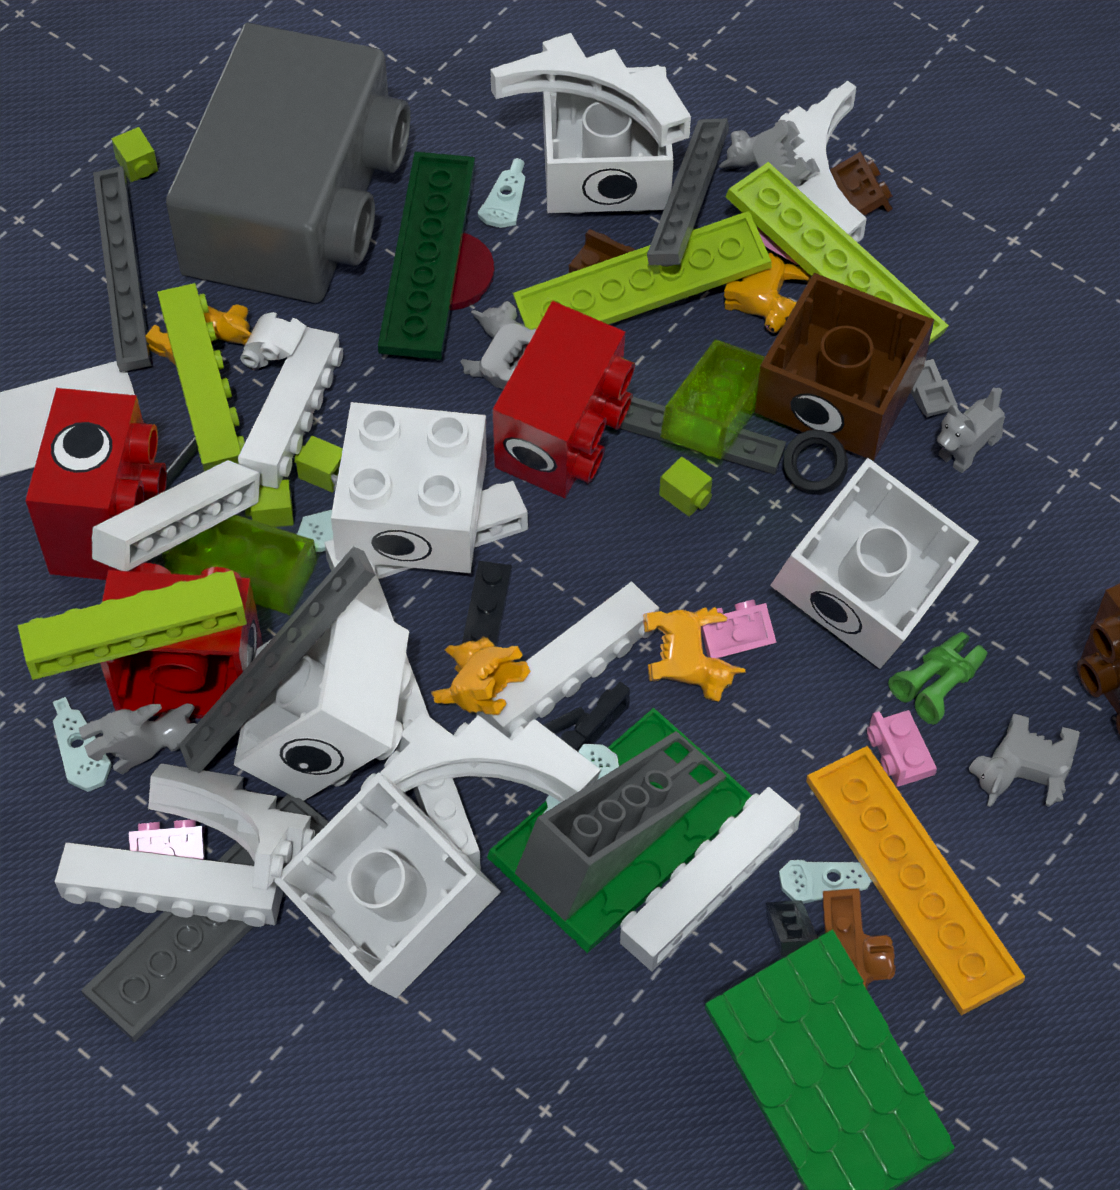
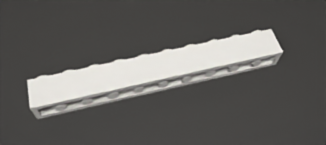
M370 560L369 562H370V564H371V566H372V568H373V570H374V572H375V569H374V566H373V564H372V561ZM376 574L355 599L394 622ZM405 655V662L410 665L407 655ZM412 668L410 680L405 690L399 696L396 720L402 725L409 719L414 721L422 712L429 716ZM453 778L440 779L414 787L420 809L481 870L480 851Z

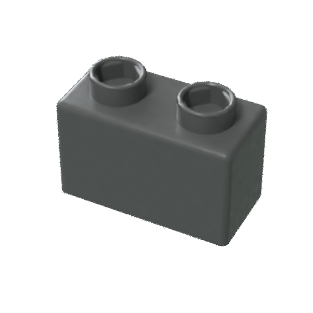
M248 22L243 25L166 198L175 250L182 275L301 301L319 303L325 297L338 263L357 266L363 261L370 244L375 217L374 198L370 192H367V188L375 170L393 173L399 168L406 151L411 123L409 103L405 100L388 96L386 60L382 50Z

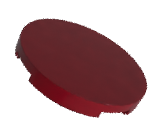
M463 233L450 310L466 308L481 300V296L487 291L494 280V261L491 252L483 242L467 233Z

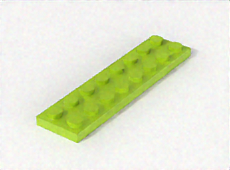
M769 162L728 189L725 197L742 213L749 211L755 225L811 276L813 273L819 274L934 319L929 345L944 334L948 328V324Z
M747 211L692 230L681 263L668 267L649 265L647 258L649 245L514 292L513 297L524 326L531 330L537 329L552 300L606 324H612L772 268V262L751 213Z

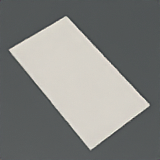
M114 361L0 392V477L35 467L56 388L135 395L128 372H120L117 362Z

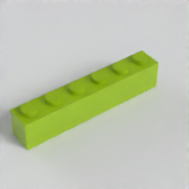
M195 283L158 291L164 323L203 470L205 472L227 460L239 464L238 457L245 441L243 436L237 437L234 427L240 426L235 407L229 408L226 399L232 397L228 379H221L219 373L220 369H224L220 350L213 351L211 341L216 340L212 321L206 323L203 314L209 312L205 294L198 295Z
M232 570L224 573L215 572L207 577L189 582L180 581L172 586L154 591H141L134 596L118 600H106L99 605L83 609H70L63 614L48 618H35L28 623L17 626L25 661L32 680L240 627L247 625Z

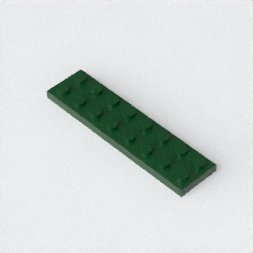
M414 152L379 336V354L442 359L475 170V157Z

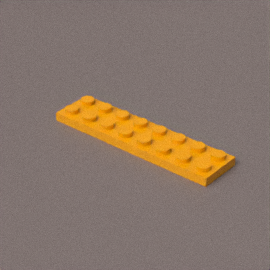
M868 746L807 775V784L961 1016L1024 982V974Z

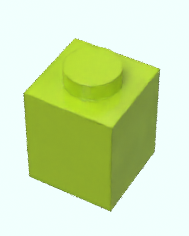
M139 127L111 138L116 160L120 166H123L130 182L147 177L158 171L155 152Z
M311 436L306 445H302L299 454L295 455L298 478L333 493L335 485L331 480V476L333 474L338 476L343 448Z
M681 457L660 477L659 495L690 517L698 508L701 510L710 502L712 498V478L684 457Z
M282 480L278 489L259 485L258 503L245 509V516H252L254 529L294 525L289 480Z

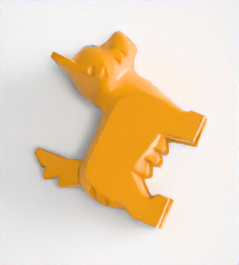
M769 253L772 268L743 277L742 281L727 283L724 290V298H726L724 304L726 310L732 311L736 309L747 314L764 317V325L767 330L777 333L783 327L797 303L779 294L784 280H810L811 276L801 266L784 264L778 256L775 257L772 253Z
M236 304L227 312H221L208 306L209 312L203 314L206 323L212 321L216 339L245 345L251 335V332H249L250 325L246 320L248 308ZM154 325L145 336L146 341L149 343V349L159 356L167 357L175 364L168 334L162 333L160 327Z
M704 607L696 612L675 610L669 613L657 611L643 614L644 632H650L658 628L665 634L662 636L664 643L660 645L662 649L660 655L663 660L648 664L649 681H658L661 678L687 684H696L701 686L706 699L719 702L723 690L732 684L734 675L746 671L744 668L733 666L721 659L703 655L701 627L707 624L727 621V616L717 612L716 607L709 611Z
M482 637L476 642L468 641L457 646L449 645L445 649L446 653L455 659L457 663L455 670L458 674L450 688L432 691L431 695L434 697L435 703H456L469 713L480 711L485 714L499 715L506 706L505 699L493 701L492 698L496 697L507 686V683L523 682L531 671L527 662L512 661L520 659L523 655L518 646H511L509 648L494 647V644L488 638Z

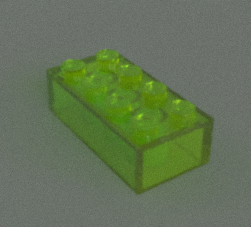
M715 339L665 406L660 437L677 445H683L702 452L707 456L722 459L755 411L760 365L765 357Z
M233 515L162 553L165 568L171 574L200 575L207 568L223 567L237 572L241 578H250L255 604L291 615L317 563L313 539L238 515Z

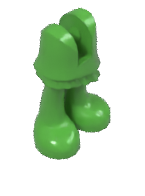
M962 631L949 638L940 646L932 648L928 654L923 655L924 663L918 668L895 673L889 679V688L893 695L902 702L908 703L918 694L915 701V709L918 715L928 724H937L945 713L944 697L958 683L968 682L969 679L974 677L975 672L984 662L988 652L981 645H978L965 658L961 657L959 652L970 639V636ZM935 674L941 676L932 685L920 692L924 684Z

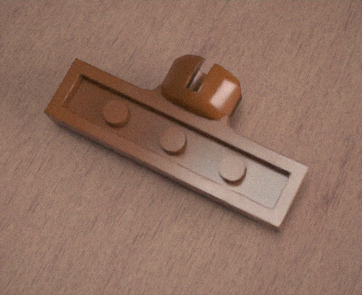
M860 889L823 891L825 933L832 929L834 930L862 977L866 989L868 984L873 981L892 979L896 971L893 942L888 935L869 936L864 934Z

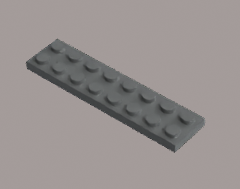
M289 794L276 804V809L280 811L311 816L310 829L315 830V836L329 823L302 799L295 798ZM238 842L216 861L254 866L255 864L249 852ZM283 891L282 899L286 896V894L284 893V891ZM164 911L96 975L81 992L90 1003L135 1043L254 926H250L243 921L230 919L226 922H217L209 919L207 916L199 915L185 918L176 916L172 912Z

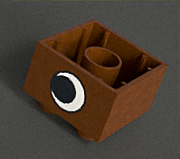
M813 273L760 365L755 413L801 432L808 430L826 431L834 435L843 445L844 449L874 461L925 366L934 319Z

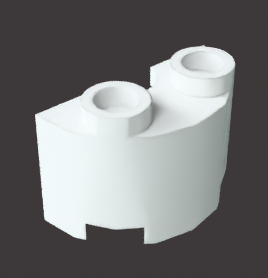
M274 312L262 315L244 346L240 358L242 363L255 370L266 366L269 360H281L291 356L306 325L295 318H292L291 322L276 318L277 313Z

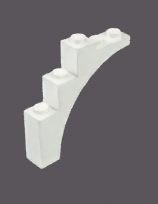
M571 33L544 41L543 52L491 69V91L496 99L521 93L542 91L571 93L607 103L633 117L650 132L660 147L687 139L690 136L691 116L659 65L641 69L630 74L615 49L586 58Z
M846 81L838 89L834 88L831 90L828 96L820 103L812 105L807 112L798 106L789 114L785 113L779 120L793 121L800 132L790 144L794 147L793 151L797 154L794 158L802 157L805 162L813 158L820 169L818 174L811 179L804 180L797 188L858 243L864 237L867 218L849 203L837 187L829 170L826 155V146L830 135L839 121L854 107L856 86Z
M422 712L414 721L409 719L402 725V736L397 749L388 758L384 765L385 768L380 774L403 792L440 779L477 776L500 778L525 784L563 802L597 781L601 769L535 719L525 728L519 726L508 738L478 715L469 725L466 722L463 723L455 734L452 735ZM375 773L371 774L364 781L361 790L376 776Z
M160 764L151 775L148 809L175 814L201 822L236 840L249 852L255 862L252 888L268 890L274 878L281 876L283 864H288L315 837V830L310 829L311 816L283 812L276 809L277 796L243 790L244 777L204 770L197 773L185 767Z

